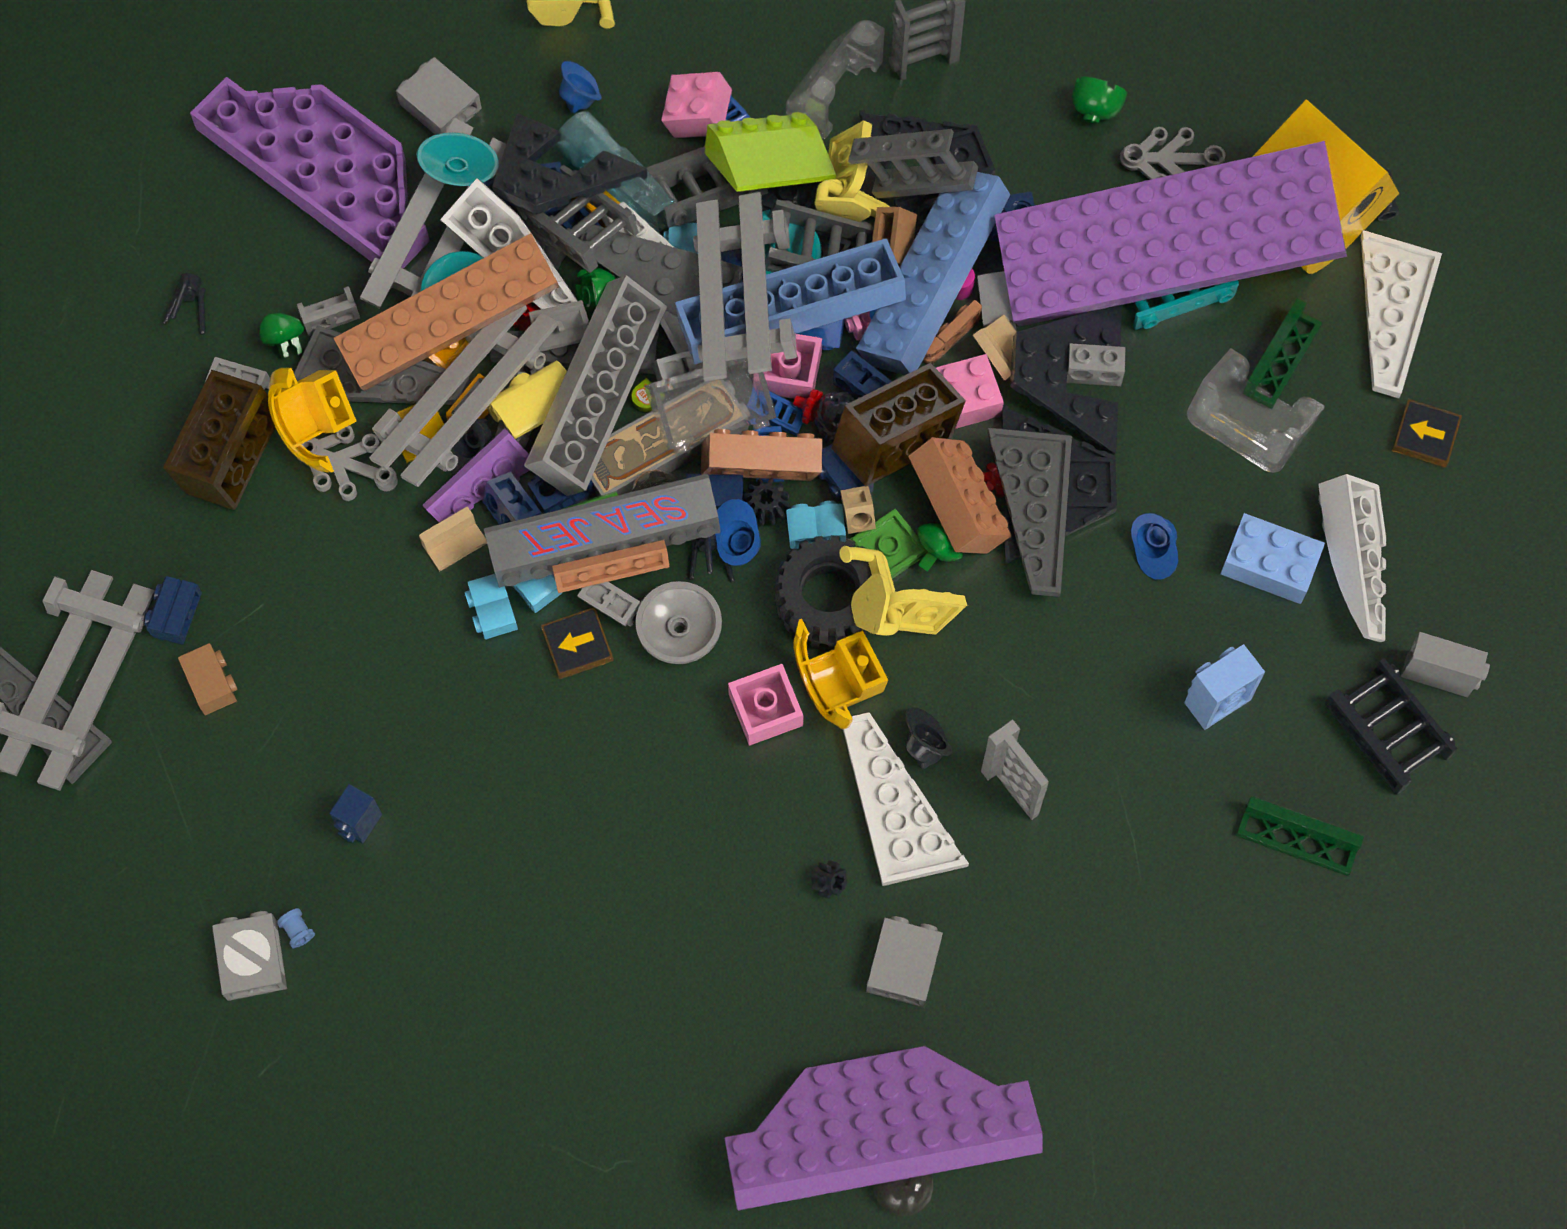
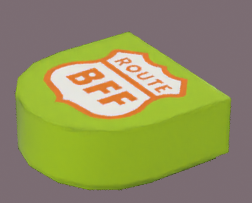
M647 378L638 384L632 392L633 405L642 412H650L665 401V396Z

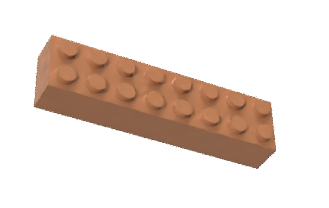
M530 233L336 336L334 340L359 387L366 391L559 288V284Z

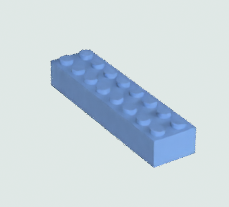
M977 172L973 190L945 192L938 195L900 266L905 279L906 300L878 308L856 348L864 360L871 366L902 375H907L919 368L996 223L995 215L1002 212L1010 197V193L999 176Z
M887 238L766 275L769 330L780 328L779 320L790 318L796 334L906 300L905 279ZM741 282L723 288L725 337L746 334L744 283ZM700 295L675 302L678 322L694 364L702 363L698 355V345L702 344Z

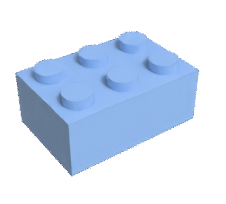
M1244 513L1221 575L1301 604L1308 591L1325 543Z
M1244 644L1237 649L1234 647L1228 648L1219 656L1220 660L1214 664L1207 662L1195 672L1197 675L1191 681L1192 686L1187 690L1188 695L1184 703L1204 730L1249 702L1265 673Z

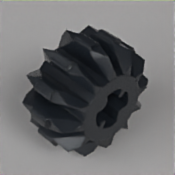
M759 478L757 480L758 487L749 484V493L743 494V501L753 508L756 519L759 518V525L763 526L765 520H769L770 524L774 526L776 523L775 517L783 520L785 518L784 511L790 509V503L787 502L789 500V492L783 491L784 485L782 482L774 486L772 478L768 480V484H764Z

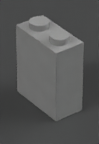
M435 57L428 63L422 64L418 71L409 80H404L396 90L399 104L435 135L446 133L454 118L466 123L482 109L479 94Z
M1419 632L1407 651L1401 677L1468 698L1473 689L1478 690L1481 681H1485L1490 667V664L1486 663L1488 653Z
M892 916L891 919L885 918L866 992L925 1007L943 933L937 931V927L929 924H920V927L908 924L909 921L902 917Z

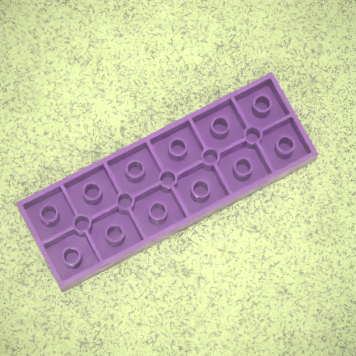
M1325 141L995 215L1013 322L1018 326L1347 257Z

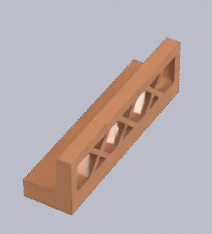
M664 540L552 566L558 593L670 567Z

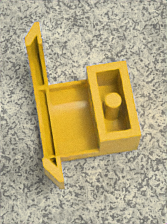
M279 368L275 370L269 382L268 406L271 418L281 439L297 458L310 467L321 472H333L334 470L328 456L313 454L302 444L322 433H336L356 422L336 370H319L299 381L296 380L292 368Z
M801 618L796 628L794 653L803 683L822 716L836 726L847 729L853 721L847 707L884 692L888 678L863 631L837 641L834 650L809 660L807 653L809 632Z

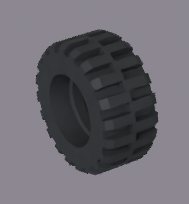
M831 535V540H823V536L814 537V542L810 544L805 540L799 543L798 551L791 549L786 554V561H782L778 568V576L775 579V605L777 606L779 619L784 621V628L791 634L793 632L796 633L798 621L802 618L809 632L807 640L811 641V647L819 649L820 644L828 645L827 650H833L837 641L860 631H863L866 636L867 631L857 627L855 624L851 604L839 611L824 612L810 606L802 595L804 585L811 578L820 574L833 573L843 576L853 584L856 590L872 576L869 562L851 560V562L845 563L841 560V547H855V541L848 538L846 542L839 541V536Z

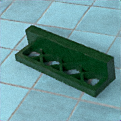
M1298 298L1247 381L1243 392L1244 395L1273 409L1323 323L1303 313L1307 303ZM1301 321L1313 327L1310 333L1299 335L1296 325ZM1296 342L1299 353L1287 356L1284 345ZM1284 363L1287 373L1274 376L1271 368L1272 365ZM1272 384L1275 392L1273 397L1269 398L1257 392L1259 387Z
M1253 796L1250 797L1236 834L1238 837L1346 876L1350 875L1356 854L1361 848L1364 839L1362 835ZM1249 817L1260 820L1265 831L1258 834L1246 831L1245 828ZM1281 828L1287 830L1293 841L1287 844L1279 843L1273 832ZM1307 839L1315 840L1321 851L1315 854L1307 853L1301 842ZM1336 849L1348 852L1349 856L1346 865L1343 866L1335 863L1329 852Z

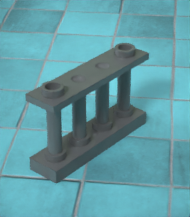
M895 0L894 12L891 14L893 38L892 54L889 57V63L892 71H897L901 80L906 79L908 64L940 53L941 55H946L949 64L959 61L965 0H937L905 11L901 0ZM940 11V14L910 24V21ZM939 26V29L909 39L911 35ZM937 41L934 45L908 53V50Z
M952 129L856 138L853 141L848 160L850 165L867 163L876 174L872 190L876 199L973 190L978 166L974 161L957 162L949 151L954 133ZM940 156L945 164L933 165L928 157ZM915 158L920 166L909 167L904 159ZM891 161L896 168L885 169L880 162Z
M705 146L647 167V178L644 179V186L648 195L660 192L667 204L663 208L668 230L669 227L681 226L697 220L696 203L718 200L719 211L739 204L740 195L760 192L762 196L768 193L767 188L737 192L730 183L727 184L721 172L705 155ZM709 173L717 188L703 193L695 178ZM685 183L692 197L678 202L670 187Z
M565 165L560 167L561 173L568 177L577 172L576 170H570ZM604 193L588 198L581 195L555 216L551 215L550 217L544 212L535 214L515 205L525 225L589 273L598 267L594 257L596 254L595 250L622 228H625L634 236L639 233L635 223L637 220L635 214L628 207L623 208ZM590 203L596 207L593 212L572 229H565L561 226L586 204ZM605 215L614 220L590 241L582 242L578 239L579 236Z
M776 200L769 211L768 217L773 218L772 211L783 210L788 227L789 223L805 228L801 255L788 252L786 249L780 250L776 242L775 248L770 247L765 254L766 270L777 272L816 260L812 257L815 230L830 234L827 255L830 256L839 253L841 237L855 240V248L872 243L874 226L868 222H858L795 205L791 201Z

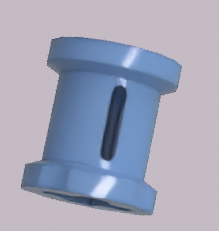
M293 909L287 912L277 921L278 926L284 928L291 940L289 944L292 948H298L306 944L315 935L314 931L308 929L301 918L302 912L300 909Z

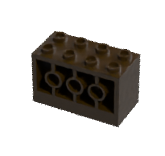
M929 363L845 405L831 448L865 486H868L911 464L909 455L931 438L952 439L966 400Z
M211 370L163 467L186 494L236 510L275 429L269 411L268 394L262 386Z

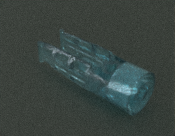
M588 111L574 115L559 130L561 132V141L555 145V148L575 167L582 168L603 150L644 167L625 147H620L610 137L609 131ZM648 171L647 178L644 180L636 177L621 182L622 187L606 190L620 203L625 202L656 232L659 233L667 227L663 207L675 203V200L669 198L664 189Z

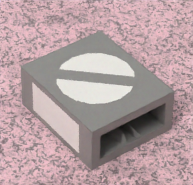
M260 911L250 914V918L238 920L236 917L225 918L220 921L221 924L212 925L222 995L228 1001L287 989L278 924L272 913L268 914L266 911Z

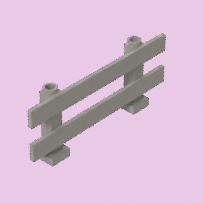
M454 118L446 133L455 132L470 135L474 127ZM493 138L489 145L496 152L500 165L507 144ZM425 172L380 260L374 258L368 270L372 275L360 296L361 300L380 309L391 287L412 297L420 292L426 271L437 259L446 254L460 251L464 240L447 226L421 278L401 268L445 183L432 178Z
M760 192L739 196L740 225L720 228L718 200L696 203L697 236H693L695 251L698 252L702 344L698 345V355L700 361L703 362L704 381L727 378L726 361L748 358L749 374L772 371L771 354L784 352L786 359L797 358L796 335L791 319L779 320L780 328L769 330L764 244L777 242L778 248L782 250L790 248L789 227L783 210L772 211L773 219L763 221ZM742 248L746 334L725 337L721 252Z
M525 305L465 337L469 343L467 347L403 420L397 412L389 408L374 425L372 430L378 437L381 445L369 457L370 460L387 470L404 449L416 455V458L400 476L417 487L420 486L435 467L445 472L453 470L457 466L458 457L451 452L452 447L523 365L533 370L535 368L539 369L544 365L546 356L540 352L539 347L559 325L558 321L541 313L520 338L508 333L507 331L527 309ZM491 349L504 354L503 358L432 439L419 433Z
M91 570L80 593L68 589L65 580L54 577L43 599L48 614L57 617L61 610L70 614L20 715L8 713L4 703L0 702V734L9 736L0 753V771L17 776L32 744L52 750L39 776L38 784L61 790L76 757H80L84 751L85 738L136 632L139 633L144 626V616L154 597L155 590L133 584L123 606H119L103 600L113 581L112 576ZM96 621L112 626L63 729L59 730L42 724L92 622Z

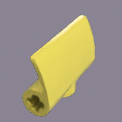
M556 360L531 375L528 373L517 375L511 381L509 387L501 391L487 407L490 415L496 422L502 420L514 439L544 423L567 373L566 369Z

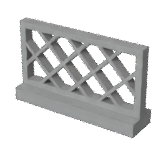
M1011 720L989 736L981 772L987 780L997 775L1029 818L1033 820L1039 815L1049 781L1017 742L1020 728L1014 720Z

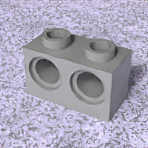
M1070 344L1068 350L1067 383L1121 386L1125 372V347Z
M689 350L652 362L660 389L703 376V362L694 364Z

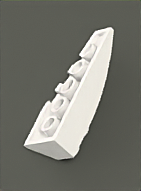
M478 178L441 218L449 228L484 258L531 233L520 216ZM536 241L559 284V288L533 302L541 309L576 302L577 299Z
M1345 474L1319 484V503L1323 514L1322 527L1325 532L1331 563L1351 615L1364 638L1383 642L1385 641L1386 608L1381 604V597L1386 594V584L1381 581V571L1386 569V559L1381 558V547L1386 546V533L1379 485Z

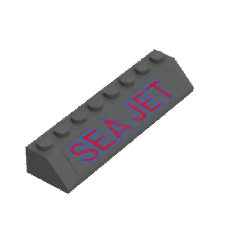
M708 473L484 528L499 588L514 586L520 582L532 579L545 578L553 574L552 566L661 540L665 541L666 546L679 545L689 540L701 537L707 538L713 534L721 533Z

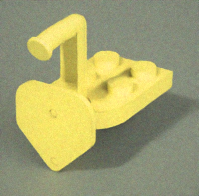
M526 0L528 10L542 25L564 26L569 24L577 14L582 2L599 3L601 12L599 23L603 28L609 29L615 25L610 0Z
M863 120L830 139L828 155L835 170L836 179L822 181L818 185L815 198L817 211L860 222L869 216L875 218L877 207H889L886 203L860 191L868 164L850 165L848 162L854 139L871 137L872 124Z
M843 546L840 549V558L845 563H849L851 560L869 562L872 576L855 591L851 601V609L856 626L870 633L889 636L900 630L936 635L967 606L964 595H956L950 592L940 593L928 591L927 589H909L895 592L888 562L882 552Z

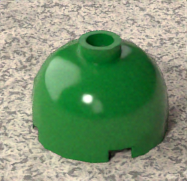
M1083 76L1080 79L1076 78L1072 93L1073 105L1079 113L1084 115L1083 120L1098 124L1099 120L1114 118L1121 111L1127 91L1115 85L1113 90L1107 85V81Z
M582 269L577 275V278H582L581 284L575 286L577 301H583L589 322L607 283L617 279L610 271L605 269H594L591 273Z

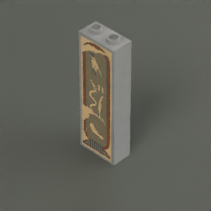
M723 379L707 381L613 432L591 478L596 496L599 497L614 491L618 495L637 491L701 456L702 441L710 433H714L715 429H727L731 431V434H741L742 431L748 430L750 414L743 403L739 404L735 399L736 393L730 382H724Z

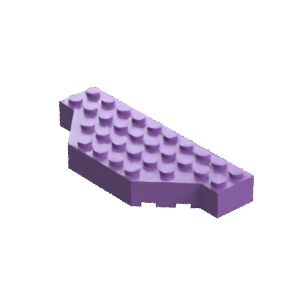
M226 77L190 112L195 127L200 133L371 262H373L374 258L380 260L408 206L406 160L399 141L322 84L311 85L309 89L296 90L295 87L273 89V92L258 93L257 90L245 91ZM424 224L401 267L403 269L430 241Z
M923 1046L805 1068L755 1132L725 1137L737 1210L1042 1153V1130L1028 1081L996 1086Z

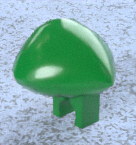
M269 313L262 319L259 335L264 345H278L281 358L289 356L287 353L288 346L294 348L295 354L302 353L298 336L303 333L305 326L299 319L290 315Z
M941 523L923 524L918 527L920 544L927 551L920 560L919 566L928 572L936 559L944 562L962 559L963 553L955 552Z

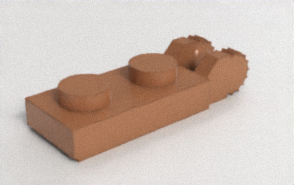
M974 300L969 306L964 305L950 324L945 323L939 329L937 337L934 338L923 359L924 363H936V360L938 361L981 320L982 305Z

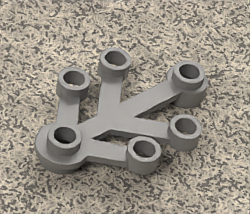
M1163 127L1154 128L1151 135L1140 145L1130 144L1120 154V162L1126 169L1139 170L1150 180L1166 176L1165 174H1159L1150 164H1159L1170 175L1184 172L1176 164H1196L1210 167L1223 164L1225 160V151L1216 145L1207 147L1204 153H1175L1182 146H1188L1193 142L1194 132L1188 127L1181 128L1178 135L1159 152L1149 151L1155 145H1163L1166 142L1168 133ZM1161 134L1163 138H1157L1155 135ZM1186 134V135H1188L1190 138H1189V139H1184L1181 135ZM1129 157H1135L1137 160H1131ZM1214 158L1217 162L1210 161L1209 159Z
M347 426L319 440L314 437L302 444L305 448L313 446V449L310 451L313 454L328 456L340 485L339 493L342 499L346 501L353 500L357 496V490L355 485L350 482L345 469L374 479L376 486L382 491H390L397 485L398 478L396 472L391 467L387 470L383 467L378 469L352 459L367 452H375L380 443L378 437L374 434H367L362 438V442L335 453L326 449L339 443L348 444L352 442L354 432L351 426ZM344 431L350 432L347 437H341V434ZM370 440L375 441L373 446H367L366 443ZM310 467L314 475L313 482L316 489L322 492L329 490L332 485L329 475ZM382 474H390L387 479L380 478ZM321 479L327 480L324 485H319L318 481ZM346 488L353 489L350 494L343 493Z

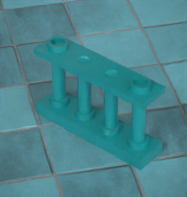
M1235 280L1216 284L1214 287L1202 291L1199 288L1188 290V296L1176 300L1173 294L1161 296L1164 304L1153 308L1149 307L1146 300L1136 301L1135 304L1139 312L1135 315L1133 327L1135 330L1143 327L1144 329H1149L1157 325L1158 322L1218 301L1220 303L1227 302L1235 296L1239 282Z

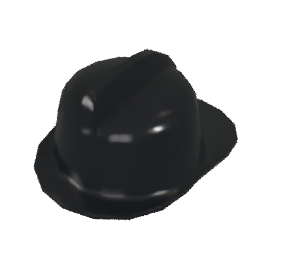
M477 419L452 447L451 452L458 457L457 466L450 471L454 475L492 441L488 420Z
M912 707L908 709L905 717L910 732L905 748L921 769H926L930 765L937 763L943 756H951L953 750L939 722L928 712L920 708Z

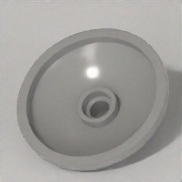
M670 582L653 589L641 602L636 615L637 635L643 647L653 657L671 664L690 663L705 656L717 643L722 628L721 612L716 600L708 591L689 582ZM678 626H682L685 628V630L681 633H677L675 631V628Z

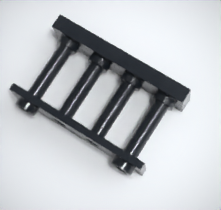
M1383 658L1374 669L1377 674L1375 678L1350 695H1343L1339 689L1329 695L1325 706L1394 793L1398 795L1412 781L1410 779L1412 771L1438 753H1441L1447 761L1456 752L1457 748L1453 737L1440 728L1402 681L1398 669ZM1383 685H1386L1396 698L1369 717H1361L1355 710V705ZM1404 707L1414 721L1385 741L1379 740L1373 732V727ZM1422 730L1432 744L1405 763H1398L1391 755V750Z

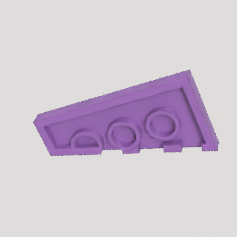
M504 429L423 504L424 508L439 523L467 506L470 510L473 509L474 504L483 499L487 481L511 472L517 481L521 480L520 476L529 471L524 466L529 454Z

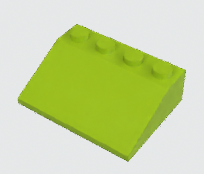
M795 112L786 116L769 115L767 118L759 119L744 118L741 121L733 122L722 120L715 124H707L705 155L737 192L836 179L835 170L818 128L805 113Z

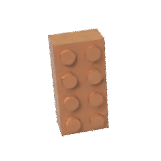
M715 429L714 433H710L701 444V474L743 475V478L812 481L822 472V439L814 438V434L801 433L797 434V437H786L784 432H771L769 436H759L758 431L747 430L742 431V435L731 434V431L727 429Z
M931 438L909 455V459L955 552L987 554L1011 537L1007 528V520L1000 514L995 504V496L989 491L984 481L983 472L977 467L972 457V450L965 441Z

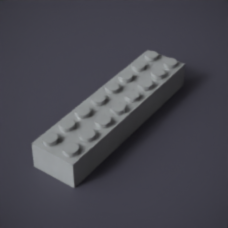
M627 275L607 283L524 465L566 496L586 491L667 308L665 304Z

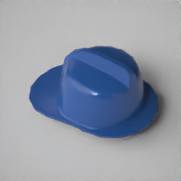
M564 61L561 64L563 79L559 95L566 101L570 112L576 113L579 109L586 110L595 100L602 99L595 78L585 68L570 61Z
M731 499L724 502L717 509L721 533H717L715 536L719 556L722 560L732 566H738L750 562L758 553L761 547V538L753 508L745 501Z
M1145 513L1138 516L1132 524L1131 534L1141 570L1153 579H1164L1171 576L1178 564L1177 531L1174 525L1169 520L1154 513Z

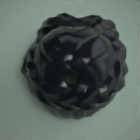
M835 391L825 394L818 401L814 409L815 425L818 427L819 434L824 437L828 445H831L834 441L844 406L856 400L846 391Z

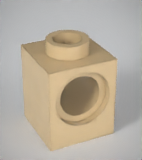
M862 486L840 490L848 534L876 529L869 487Z

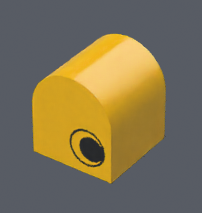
M1306 99L1253 157L1325 141L1345 248H1348L1362 231L1396 198L1399 192L1388 172ZM1333 260L1301 267L1308 274H1313Z

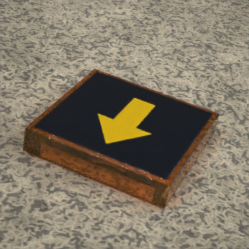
M1408 399L1392 451L1447 467L1462 415Z
M595 607L541 625L559 679L614 661Z

